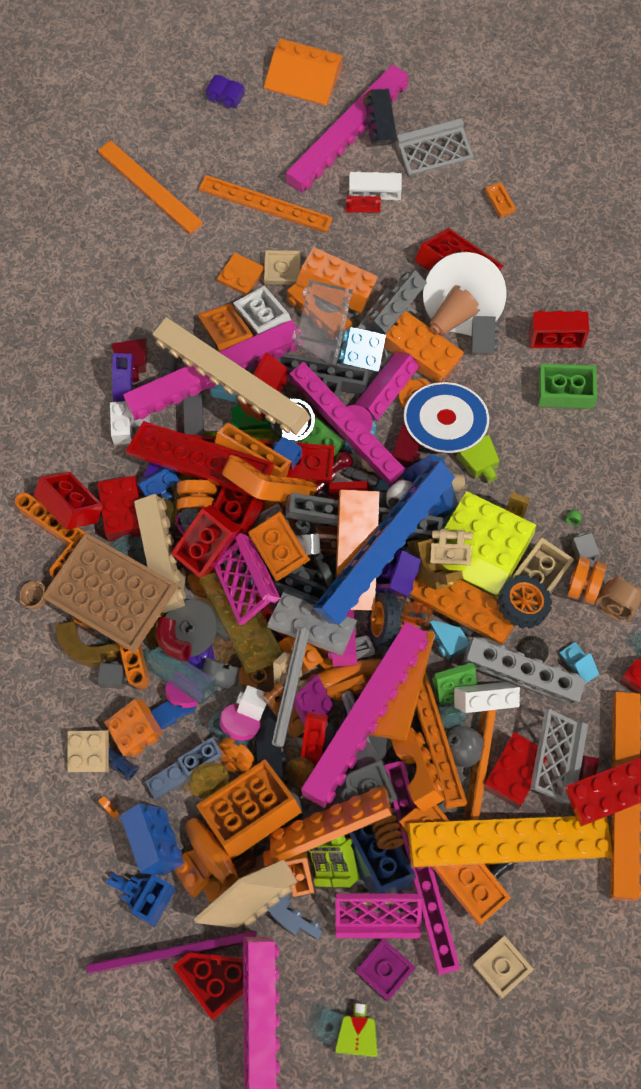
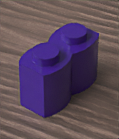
M214 75L205 89L206 97L211 102L215 103L217 101L227 108L236 109L245 95L244 85L237 81L228 80L221 75Z

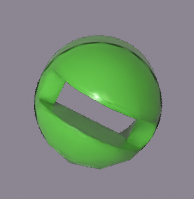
M570 510L566 515V523L574 526L580 525L581 513L578 510Z

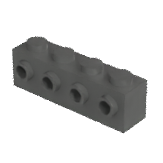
M416 270L403 273L397 284L391 287L388 295L379 302V306L369 314V318L365 321L364 325L371 332L386 334L427 284Z

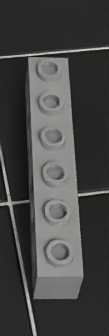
M474 637L468 643L462 662L464 665L473 662L475 669L573 706L580 702L586 681L576 673H566L558 666L545 665L539 659L527 658L518 651L511 652L506 650L505 646L490 644L481 637ZM483 652L489 653L491 660L486 659ZM502 659H506L509 662V667L503 665ZM521 666L526 667L528 674L521 671ZM540 673L546 676V681L540 678ZM558 680L564 683L565 688L559 686Z

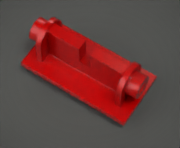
M378 195L365 197L346 196V212L381 213V197H378Z

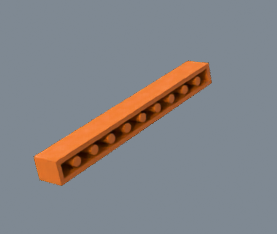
M616 692L613 695L612 768L640 758L641 700L638 693ZM641 803L611 815V843L613 851L610 869V899L636 902L639 900V896H641V883H639V875H641Z

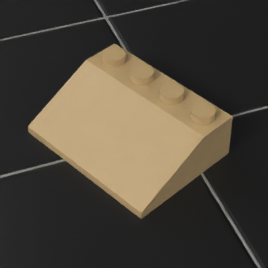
M282 860L239 879L195 917L194 921L200 924L233 928L241 925L248 927L257 921L256 916L260 917L268 912L267 907L270 908L280 902L279 897L282 898L292 892L291 887L297 881L285 860Z

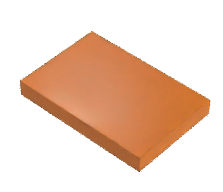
M281 511L247 532L276 581L310 560Z

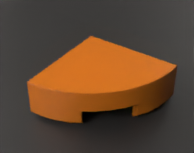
M103 796L98 801L114 819L119 815V811L106 797Z

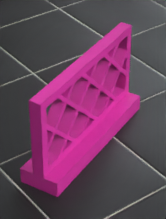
M239 533L235 537L237 542L223 554L214 568L238 624L244 625L269 602L276 603L280 596L250 536ZM240 548L239 559H235V553ZM228 560L226 570L223 571L221 564ZM233 561L238 562L235 572H231ZM243 563L247 564L246 574H241ZM230 575H234L232 586L228 584ZM240 576L244 577L242 588L237 587ZM250 578L254 580L252 589H248ZM236 590H241L239 601L235 600ZM246 592H251L249 603H244ZM258 593L261 595L262 600L257 605H255L254 603L256 595ZM243 605L248 606L244 616L241 614Z
M336 894V938H421L422 894ZM340 902H351V904L346 907ZM372 902L373 904H371L370 906H366L363 903ZM386 902H394V904L391 905L390 907L387 906V905L384 904V903H386ZM408 902H417L411 907L406 904ZM358 907L362 911H360L359 913H355L352 910ZM378 907L383 909L379 914L374 911ZM401 907L405 911L399 914L395 910Z

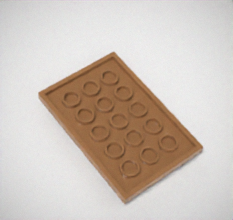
M85 533L42 598L135 653L179 586L97 538Z

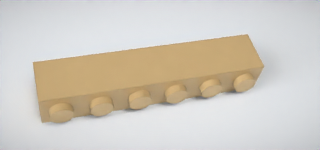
M153 494L136 500L134 503L147 567L179 586L162 611L165 613L185 606L184 599L186 595L180 584L182 576L176 565L178 559L171 554L174 539L169 532L170 521L165 513L167 506L164 499Z

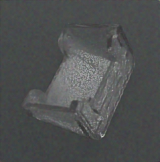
M309 280L308 287L304 286L302 297L305 298L298 331L294 330L292 336L295 346L329 365L336 366L353 290Z

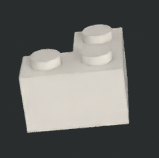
M125 401L110 403L111 437L114 445L130 444L132 441V427L140 426L143 421L150 423V414L144 419L135 421Z

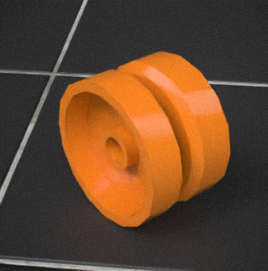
M207 480L177 482V494L182 497L176 501V510L198 514L202 508L209 505L214 506L217 499L213 497L219 494V485Z
M579 556L576 567L573 568L570 577L567 597L578 599L582 589H585L583 601L594 605L607 564L596 561L590 572V559Z

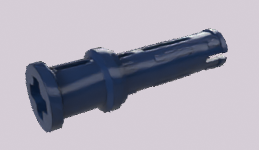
M109 747V763L112 769L125 776L124 779L126 781L131 780L138 772L139 766L133 765L126 759V756L118 754Z

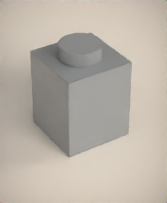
M582 533L574 537L571 546L577 561L579 556L589 558L590 562L596 561L600 553L592 533L587 535Z

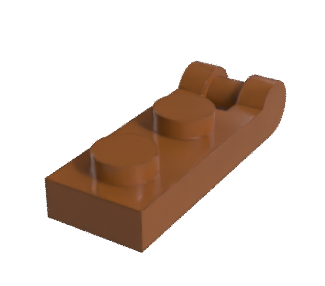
M276 682L272 686L273 689L270 692H265L262 697L278 717L284 687L279 682ZM293 705L287 731L291 737L296 738L304 730L305 726Z

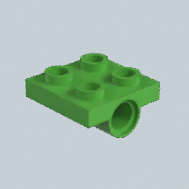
M315 418L312 432L298 443L334 445L335 457L346 441L320 418Z
M473 662L435 673V676L432 677L440 705L454 701V687L477 685L476 669Z

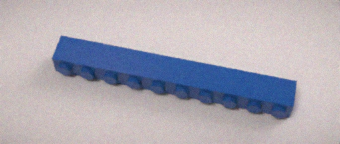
M441 461L430 462L314 605L313 608L329 624H340L346 619L348 611L355 607L359 602L360 596L369 590L371 582L381 575L383 567L393 560L395 552L403 547L407 537L416 531L418 523L428 516L430 508L437 504L442 493L451 487V482L455 476Z

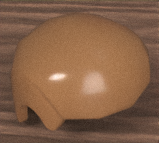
M38 580L29 581L23 585L20 591V602L28 609H40L47 603L42 598L47 587Z

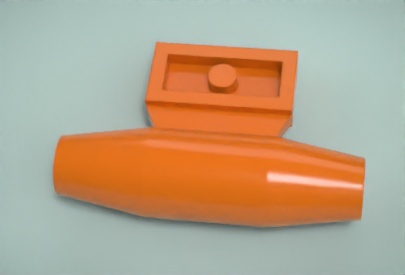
M314 646L323 659L319 664L325 671L319 673L318 676L325 690L328 687L360 675H364L370 680L382 661L381 658L359 660L357 665L333 667V659H329L328 650Z
M198 818L190 819L185 825V830L194 849L182 855L184 864L174 871L188 893L196 897L209 883L208 880L211 873L225 886L232 885L237 880L238 874L230 856L215 834Z

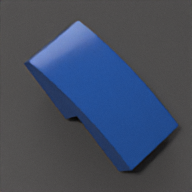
M167 701L151 711L159 727L164 729L176 724L177 719L195 712L196 707L182 708L181 705L175 706Z

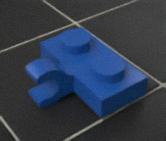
M163 467L137 484L144 498L153 494H159L160 498L164 499L168 505L174 500L167 489L179 482L174 470Z

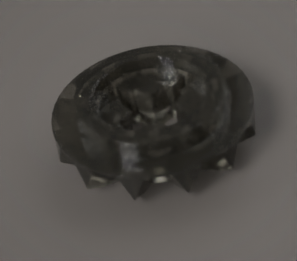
M527 636L521 639L517 647V651L523 653L525 657L530 659L536 658L543 661V663L549 655L548 645H546L544 639H540L537 636ZM530 645H532L533 648L539 649L536 652V657L535 655H533L532 652H527L528 650H530Z

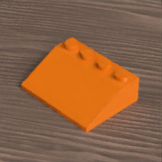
M280 38L273 53L264 89L327 106L343 68V55Z
M266 759L196 805L231 860L302 812L293 795Z

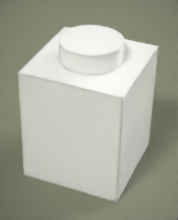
M247 685L245 692H240L236 703L240 704L237 712L260 721L267 704L262 697L265 692Z

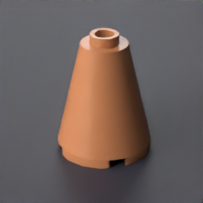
M459 285L451 288L430 321V329L436 335H444L477 315L480 309H477L479 304L474 296L466 289L464 291L460 290L461 286Z

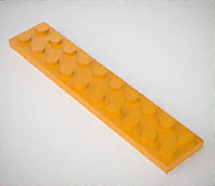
M576 816L407 824L412 868L611 858L613 851L607 817L581 827Z

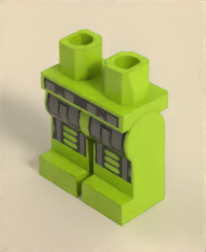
M343 835L309 850L316 871V877L314 878L315 887H351L360 879L354 852L350 846L352 845L351 838H345Z

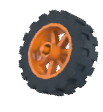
M516 575L515 578H509L497 595L498 610L503 614V618L506 621H510V624L518 625L519 628H533L535 625H540L551 611V594L549 590L545 589L546 586L543 583L538 582L537 578L532 579L529 575ZM531 606L537 607V610L534 612Z
M375 594V610H369L367 617L369 619L367 623L368 635L375 646L390 647L400 632L401 606L395 594Z

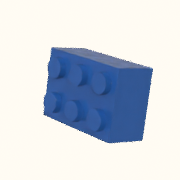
M432 454L428 455L404 470V480L414 483L430 462L441 461L446 466L444 458ZM453 485L444 491L440 496L439 502L430 508L429 516L444 518L456 510L458 502Z
M137 804L121 815L140 873L166 876L184 864L182 852L176 843L175 833L170 826L168 814L164 808Z

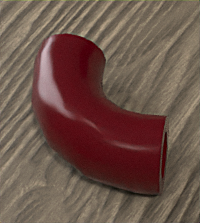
M158 617L156 620L155 637L160 649L168 657L179 661H188L192 652L191 643L179 640L176 637L175 620Z

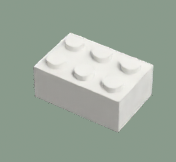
M265 286L234 302L237 313L253 336L291 320L289 313Z

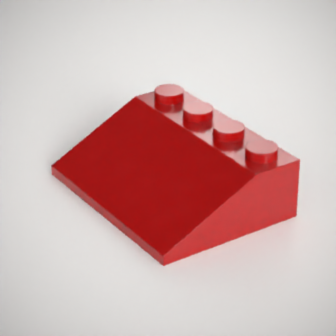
M450 228L422 243L414 260L422 268L431 271L439 261L449 255L470 252L489 259L496 265L499 271L504 267L500 262Z

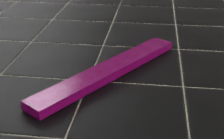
M254 930L87 964V973L93 975L181 957L189 952L201 953L243 944V937H258Z

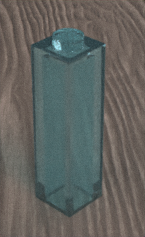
M160 647L152 650L147 655V669L199 704L202 705L215 694V679L187 661H179L168 657Z

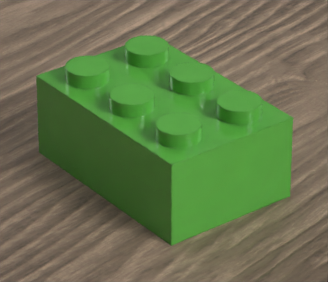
M540 365L538 372V407L594 409L597 401L596 366Z

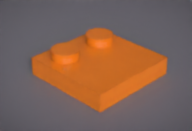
M234 252L218 276L217 282L241 294L248 295L264 273L265 267Z

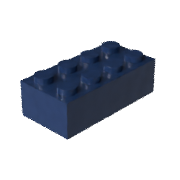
M371 824L344 835L345 838H351L352 845L350 846L354 852L357 869L370 894H395L412 886L417 876L401 846L393 849L378 848V840L375 839V832H373V825Z

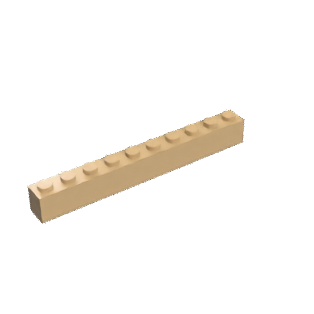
M167 317L152 334L157 341L155 343L159 347L169 349V353L175 358L181 357L182 361L190 368L193 365L200 375L204 377L205 375L209 376V380L215 385L221 384L224 386L223 389L228 394L233 395L234 393L238 396L237 399L245 405L247 403L252 405L251 408L256 413L261 414L262 412L271 423L275 424L277 422L280 424V428L287 434L291 432L297 436L311 418L304 408Z

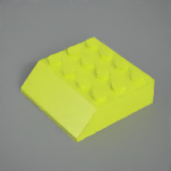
M466 491L444 529H447V531L465 530V532H473V539L464 541V545H472L471 566H443L448 570L462 571V580L498 597L499 591L513 574L535 535L536 524ZM447 539L446 544H457L458 539Z

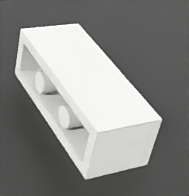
M350 172L349 197L350 195L362 197L378 195V197H381V200H401L402 173Z
M509 682L454 687V707L465 713L519 707L520 687Z

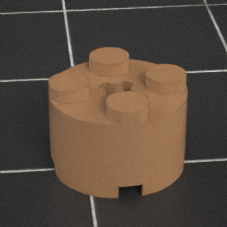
M615 576L614 579L606 582L596 601V605L601 606L600 611L606 616L619 622L621 619H627L625 622H629L634 617L641 603V588L631 585L620 576Z

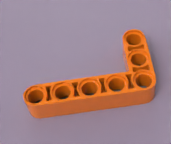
M230 455L222 472L226 478L261 500L286 502L291 492L314 496L318 485L315 483L307 482L304 479L265 475L241 458Z
M21 493L15 498V504L19 512L68 545L50 568V574L54 580L85 532L79 528L66 530L40 501L27 493ZM25 502H29L27 506H22ZM44 512L42 516H36L38 513ZM54 522H59L57 526L51 527ZM73 532L72 536L66 537L67 533Z
M73 617V620L80 627L84 629L91 628L90 626ZM119 644L128 682L138 690L147 688L150 678L142 645L140 644L137 651L133 653ZM134 657H138L136 663L131 664V660ZM142 675L141 681L135 683L136 677Z

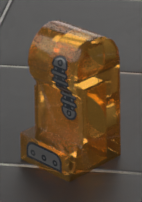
M399 597L398 602H400L402 614L400 620L402 622L424 627L429 626L433 609Z

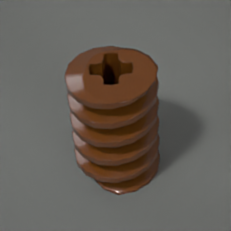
M390 808L392 815L395 811L393 808ZM388 816L371 823L373 825L372 830L375 832V839L378 840V848L393 849L404 844L403 839H397L401 837L402 833L401 831H396L400 827L398 823H394L397 820L396 816Z

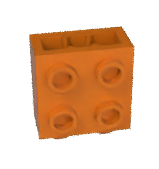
M134 699L104 722L123 756L136 757L143 752L142 749L155 744L159 740L158 737L163 734L144 700Z

